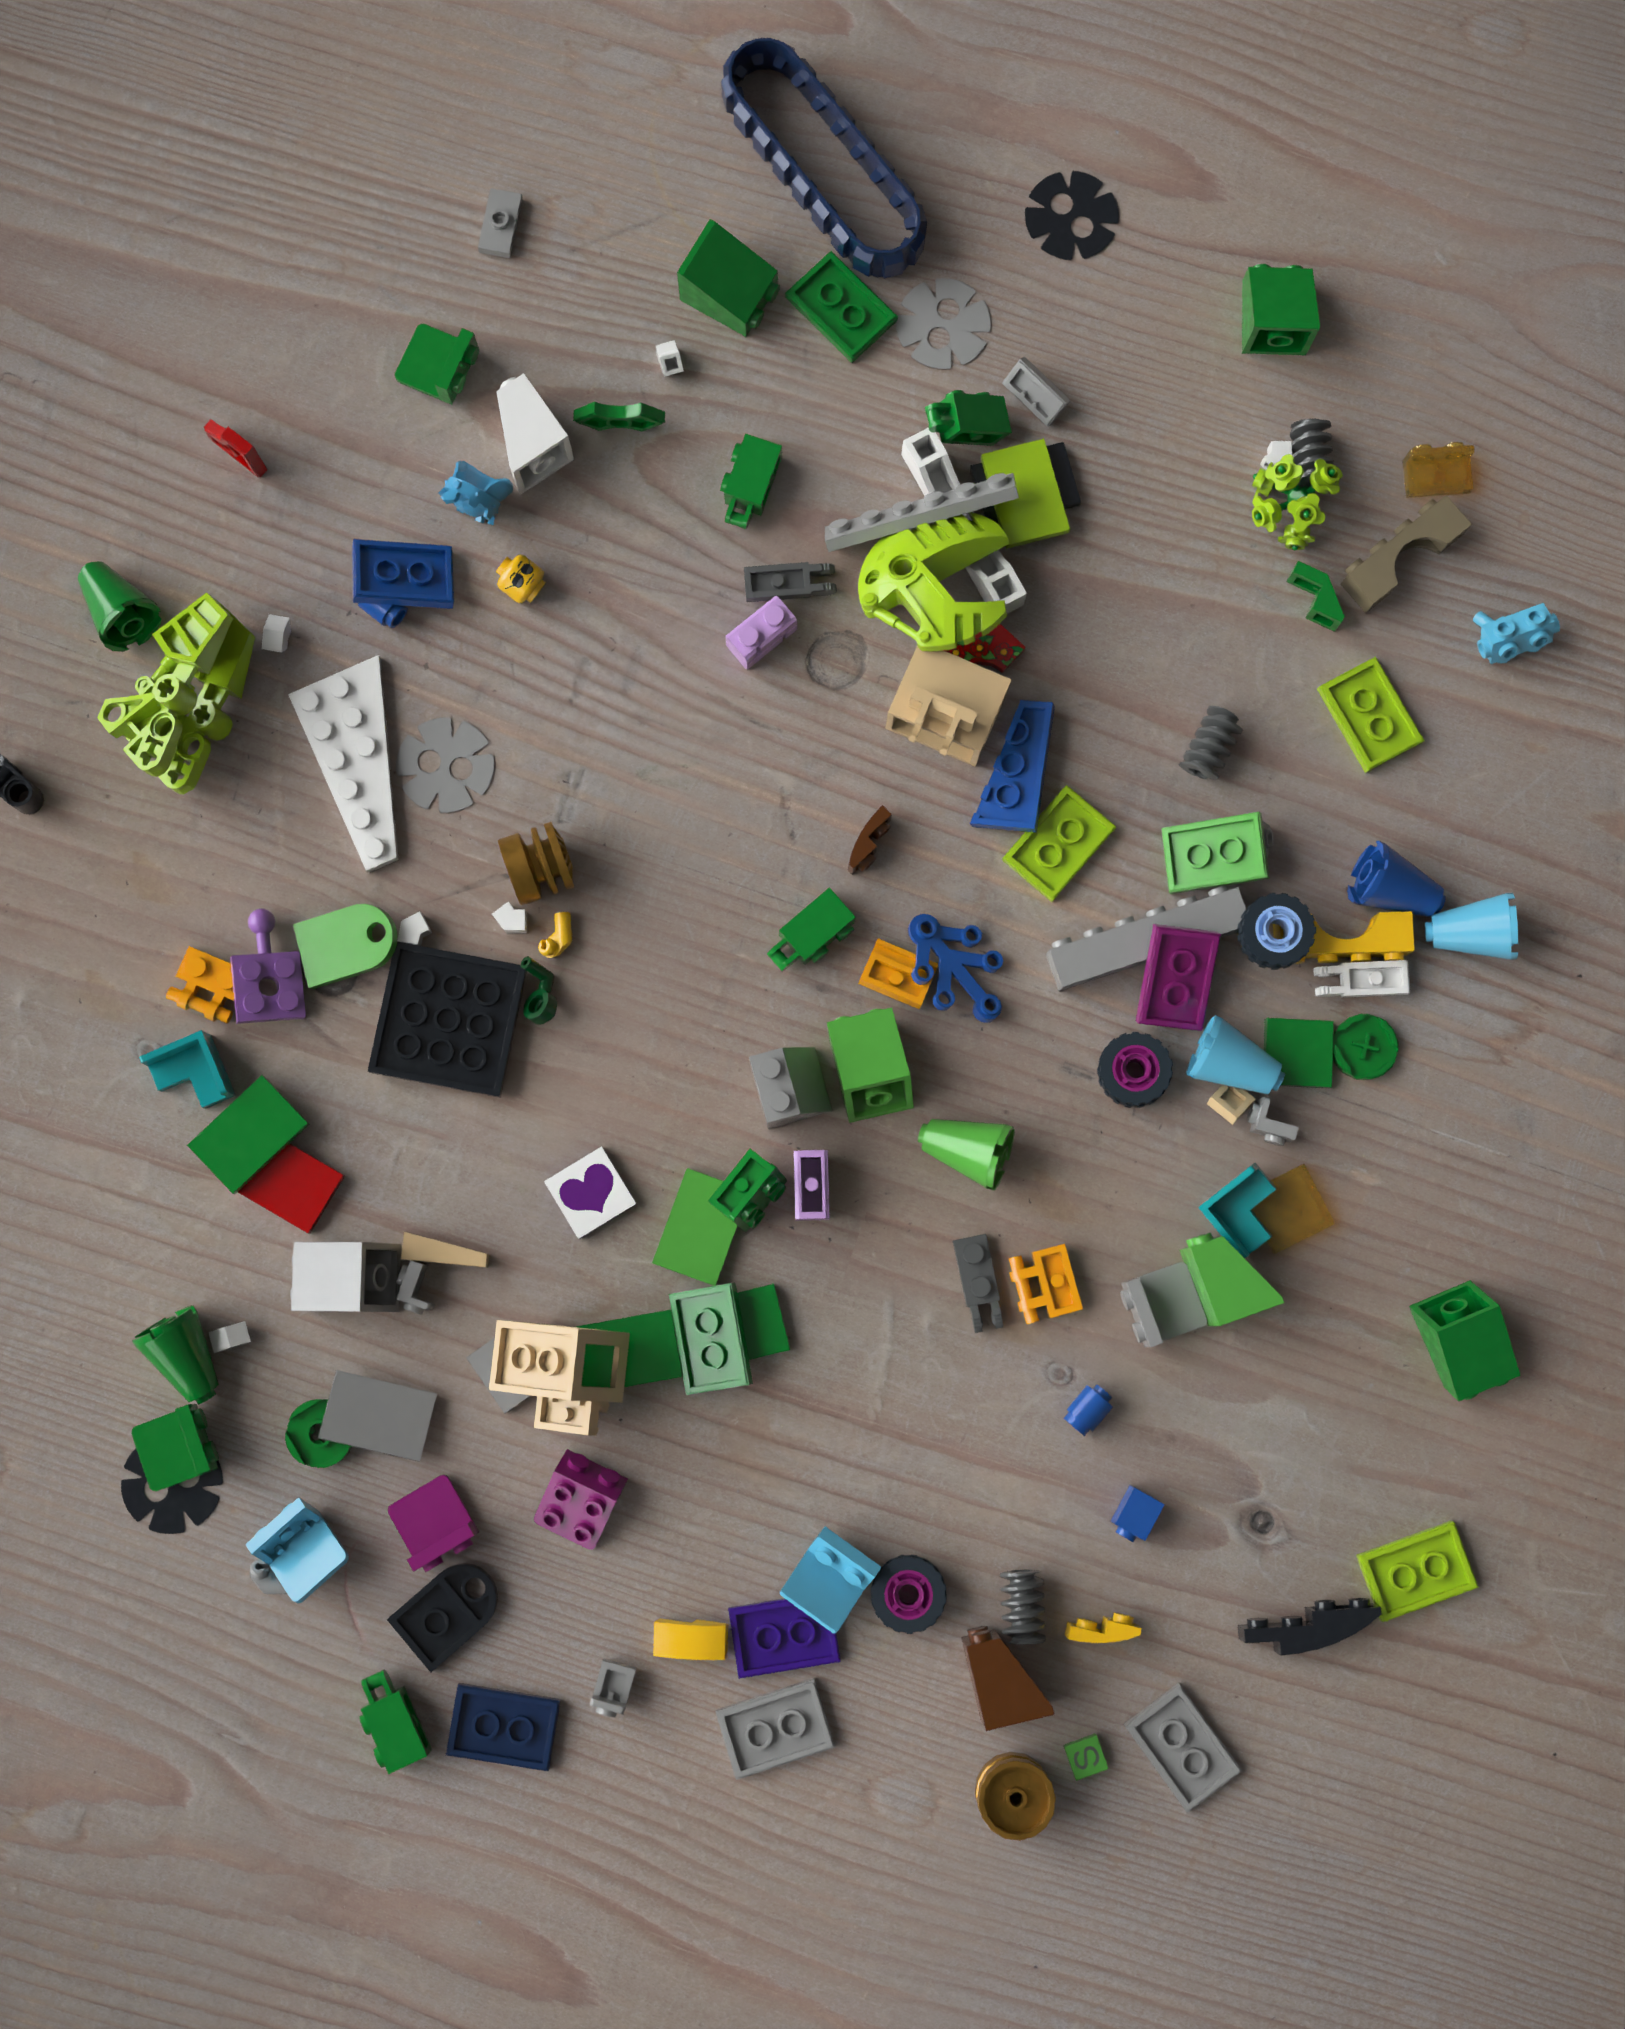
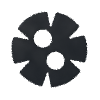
M1072 171L1069 188L1061 172L1052 174L1040 181L1029 195L1030 199L1044 206V208H1025L1027 230L1032 239L1050 233L1042 244L1041 249L1056 258L1072 260L1074 243L1077 244L1083 259L1092 257L1106 248L1115 235L1114 232L1099 223L1117 224L1119 222L1116 200L1111 192L1094 198L1103 182L1090 174ZM1064 193L1070 196L1073 202L1072 209L1066 214L1055 213L1050 205L1054 195ZM1081 216L1087 217L1093 223L1092 233L1084 238L1075 236L1071 230L1072 221Z
M135 1448L129 1455L124 1468L141 1476V1478L121 1481L122 1498L127 1510L139 1522L154 1509L149 1530L157 1533H183L185 1531L183 1511H185L196 1526L200 1525L213 1512L220 1499L219 1496L202 1488L223 1484L219 1460L216 1461L218 1469L200 1475L198 1482L194 1486L185 1488L179 1484L168 1487V1493L163 1500L153 1502L148 1500L144 1494V1486L147 1479L137 1449Z

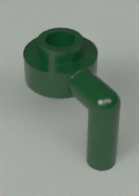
M527 956L521 961V968L538 978L540 983L538 990L534 991L527 998L523 1013L533 1023L542 1025L550 1021L557 1011V999L551 994L555 976L547 968Z

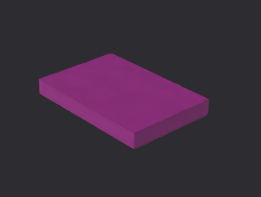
M1153 924L1135 1020L1138 1024L1197 1031L1203 1030L1221 936L1219 932Z

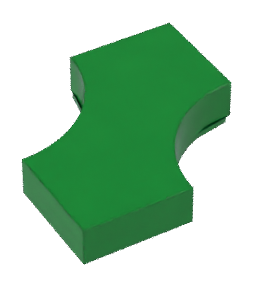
M592 402L575 409L573 421L598 431L626 428L643 432L665 423V411L644 403L616 406Z

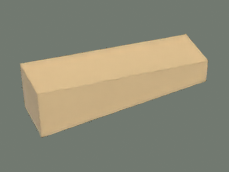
M404 1232L401 1259L488 1268L490 1254Z

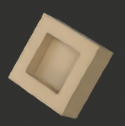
M1222 1085L1210 1097L1207 1104L1233 1125L1251 1107L1256 1098L1244 1089Z

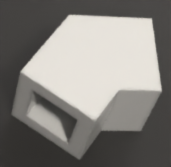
M675 340L655 345L664 377L684 371Z
M1271 441L1267 448V455L1260 463L1264 470H1267L1270 462H1273L1274 466L1278 461H1281L1284 455H1292L1291 441Z
M268 615L263 628L261 649L280 653L287 650L288 638L291 633L288 617Z
M507 902L492 913L506 934L527 933V912L525 909L514 910L511 904Z
M421 912L401 921L398 942L422 946L423 937L432 933Z
M245 1321L208 1332L214 1353L251 1342Z

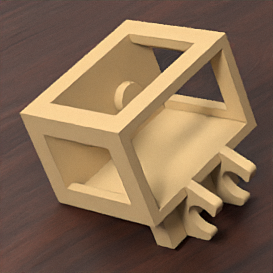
M917 645L888 711L885 729L909 738L908 740L915 743L916 741L940 752L939 754L949 755L976 767L1006 698L1012 679L944 650L921 651Z
M497 1320L489 1390L537 1396L534 1428L596 1436L599 1431L597 1427L599 1411L607 1413L609 1402H623L630 1333ZM586 1344L614 1346L610 1388L581 1386Z

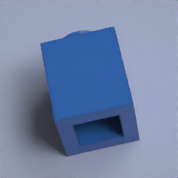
M1129 1485L1111 1519V1522L1118 1526L1115 1532L1132 1542L1135 1541L1136 1537L1146 1541L1165 1504Z

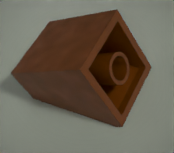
M980 1626L967 1630L968 1636L961 1637L980 1719L986 1731L1055 1715L1054 1709L1046 1696L995 1629L988 1630V1626Z

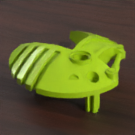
M968 512L971 520H968L961 514L929 524H920L915 528L905 529L901 532L881 537L865 558L859 575L858 593L864 614L868 618L877 617L892 628H897L916 640L921 651L950 650L957 648V642L964 641V645L974 642L976 634L981 632L982 637L985 636L1007 617L1005 600L955 602L940 581L1009 544L1008 536L1000 525L993 520L977 513ZM897 605H903L920 626L919 631L903 623L899 617L888 610Z

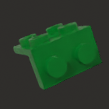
M419 324L395 372L397 382L453 405L457 394L461 393L465 385L466 375L471 365H474L479 355V347L474 333L462 328L458 337H455L429 325Z
M187 1404L175 1409V1412L142 1423L132 1429L131 1434L149 1488L152 1491H160L218 1469L216 1462L219 1460L218 1452L213 1441L208 1439L205 1430L208 1427L203 1410L201 1408L198 1409L197 1404Z

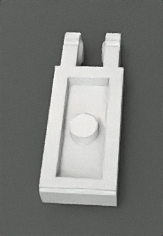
M1408 960L1341 963L1338 966L1313 968L1314 976L1329 977L1340 975L1341 986H1320L1315 988V996L1317 997L1341 995V998L1410 994Z

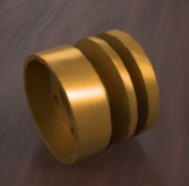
M552 821L544 824L548 836L547 839L541 840L537 828H531L533 844L526 846L519 833L498 839L508 875L521 906L541 899L540 883L547 882L553 894L559 893L554 878L562 876L566 890L574 888L573 866L563 837L554 828Z

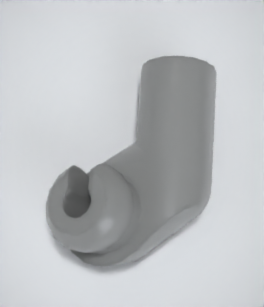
M259 1559L251 1564L250 1577L264 1594H288L267 1563Z

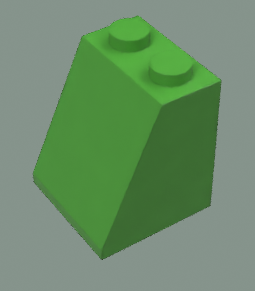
M892 1007L873 1009L865 1014L852 1017L842 1016L834 1021L827 1022L830 1045L849 1123L914 1108L911 1075Z
M1211 1233L1202 1234L1186 1240L1188 1247L1179 1250L1184 1263L1188 1266L1207 1318V1326H1222L1284 1303L1282 1296L1223 1236L1213 1238Z

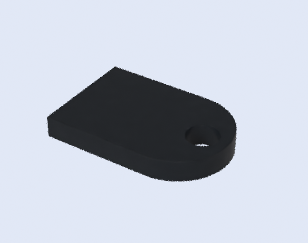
M468 1563L452 1565L439 1573L393 1613L387 1621L431 1673L490 1621L498 1603L497 1588L492 1577L484 1569ZM471 1578H479L484 1582L485 1592L481 1597H473L468 1593L467 1583Z

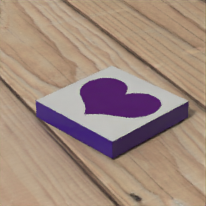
M602 1146L544 1181L578 1239L583 1238L637 1205Z

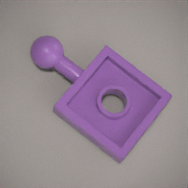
M256 909L250 914L248 925L251 931L256 934L258 954L232 955L230 957L236 1024L304 1019L306 1012L300 952L271 953L269 933L275 926L274 915L267 909ZM263 979L273 980L277 985V993L273 996L263 995L259 990V982Z

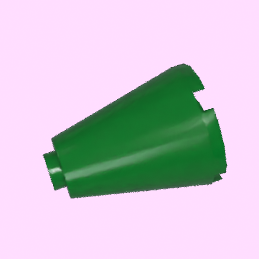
M101 561L89 562L82 567L78 575V582L99 638L104 646L111 651L124 652L129 650L127 645L137 642L140 646L149 640L161 625L162 619L159 616L161 611L158 605L106 563Z
M190 1305L175 1312L178 1317L175 1315L167 1319L165 1317L136 1335L132 1342L188 1402L195 1400L199 1405L216 1395L214 1389L219 1385L198 1312L194 1305Z

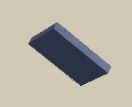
M459 1683L446 1755L549 1771L561 1699Z

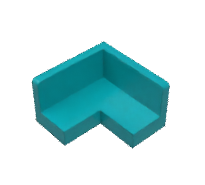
M202 1030L139 1057L141 1063L149 1067L158 1091L162 1092L191 1080L200 1105L204 1109L236 1096L212 1036Z
M1255 1162L1198 1208L1219 1234L1246 1258L1272 1237L1271 1233L1251 1209L1277 1188Z

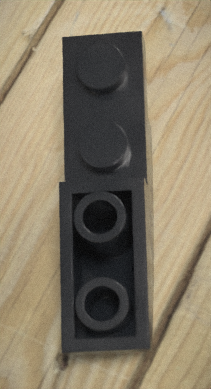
M1369 1598L1348 1599L1349 1604L1336 1605L1335 1600L1314 1601L1315 1606L1305 1607L1306 1621H1302V1616L1281 1617L1282 1622L1268 1623V1618L1247 1619V1624L1238 1625V1637L1244 1643L1273 1642L1274 1651L1280 1656L1305 1653L1333 1645L1356 1634L1381 1615V1607L1370 1603Z

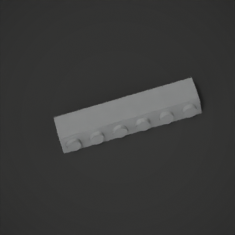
M1227 885L1210 890L1208 892L1209 897L1197 900L1196 896H1191L1178 901V907L1166 911L1165 906L1157 907L1147 911L1146 918L1135 921L1133 916L1115 922L1116 928L1103 931L1102 927H1097L1084 932V938L1072 942L1071 937H1067L1053 942V948L1049 949L1046 957L1058 991L1060 992L1146 963L1153 924L1216 931L1221 934L1220 938L1239 932L1237 930L1238 923L1241 921L1242 918L1240 917L1246 910L1239 888L1228 890Z

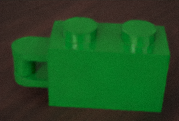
M956 390L947 393L945 399L941 402L932 403L925 407L929 431L940 433L941 443L993 446L1012 433L1004 396L990 395L989 392L965 394L963 390Z
M746 433L742 444L736 443L731 457V462H734L732 472L725 473L720 491L724 492L725 504L729 505L725 516V523L747 529L753 513L762 516L782 460V445ZM736 508L745 510V515L735 512Z
M829 887L779 930V936L782 940L769 950L767 955L782 972L798 959L804 965L810 960L815 964L830 951L827 948L830 943L835 939L841 942L854 931L852 925L855 923L856 917ZM786 945L794 952L789 958L781 951Z
M385 1669L362 1679V1687L369 1703L361 1708L363 1715L360 1716V1722L366 1735L371 1734L376 1744L374 1755L381 1768L386 1767L388 1774H391L428 1756L432 1748L405 1686L395 1690L390 1676ZM383 1686L386 1695L378 1698L374 1689Z

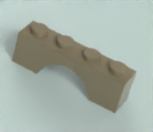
M1447 495L1438 502L1434 499L1430 500L1418 511L1421 515L1413 522L1409 518L1394 530L1396 534L1394 538L1389 542L1383 538L1370 549L1369 552L1372 555L1364 562L1361 558H1358L1345 570L1347 576L1342 581L1341 586L1365 613L1386 598L1398 585L1395 575V561L1399 553L1411 548H1424L1440 554L1459 539L1472 525Z

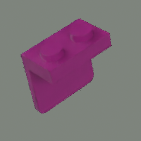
M567 1449L552 1474L534 1516V1522L586 1549L592 1550L596 1547L628 1478L618 1474L613 1469L605 1468L587 1459L582 1454L574 1453Z
M447 1475L436 1477L388 1507V1514L412 1557L407 1559V1562L413 1572L421 1567L425 1573L444 1562L441 1558V1555L453 1549L454 1553L458 1554L473 1545L471 1537L479 1533L477 1526Z

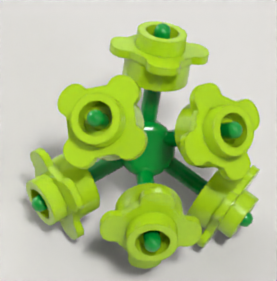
M1286 454L1274 466V463L1270 462L1267 470L1260 468L1258 473L1253 475L1254 481L1252 486L1257 488L1252 501L1254 505L1252 518L1257 527L1262 526L1271 533L1276 530V524L1281 521L1282 511L1287 509L1293 515L1295 521L1293 524L1285 526L1284 535L1279 536L1277 541L1286 543V548L1296 551L1305 549L1310 542H1315V537L1310 536L1311 528L1307 526L1312 524L1320 525L1325 520V513L1320 510L1318 504L1320 499L1315 491L1321 494L1330 492L1336 495L1340 492L1339 480L1343 477V474L1335 465L1327 464L1324 459H1318L1314 463L1316 469L1310 474L1311 486L1300 487L1298 483L1304 470L1302 466L1294 463L1292 455ZM1272 489H1275L1287 495V502L1279 504L1273 498L1263 500L1258 495L1260 493L1268 497Z

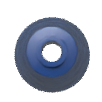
M1376 841V847L1369 845L1364 850L1351 873L1352 876L1356 877L1354 887L1348 885L1347 889L1348 899L1357 905L1397 912L1412 911L1414 915L1430 917L1434 913L1441 911L1446 900L1442 886L1381 841Z

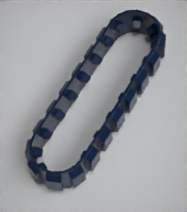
M755 38L742 44L738 50L732 51L723 66L724 78L721 80L722 98L726 112L733 114L734 125L743 136L753 140V148L764 162L772 164L773 173L784 186L789 185L791 187L792 196L802 209H808L812 213L811 220L823 234H829L832 246L841 257L848 258L853 264L852 268L866 276L883 277L884 279L902 275L909 265L915 266L924 250L927 219L923 205L916 203L914 199L915 193L904 179H898L895 175V168L887 158L875 151V144L864 130L859 131L857 129L855 119L847 109L836 103V96L824 82L817 80L815 70L806 59L800 58L795 53V48L772 38ZM765 69L780 72L790 79L791 83L810 103L813 110L829 126L835 137H838L847 148L853 159L869 175L871 181L886 196L893 208L904 218L906 230H911L913 235L910 238L905 237L901 245L892 250H877L866 246L856 238L857 235L854 231L847 227L832 204H829L817 190L815 183L809 180L800 169L798 162L787 153L778 142L776 135L770 132L761 121L759 114L744 100L742 87L736 86L740 80H743L751 72Z

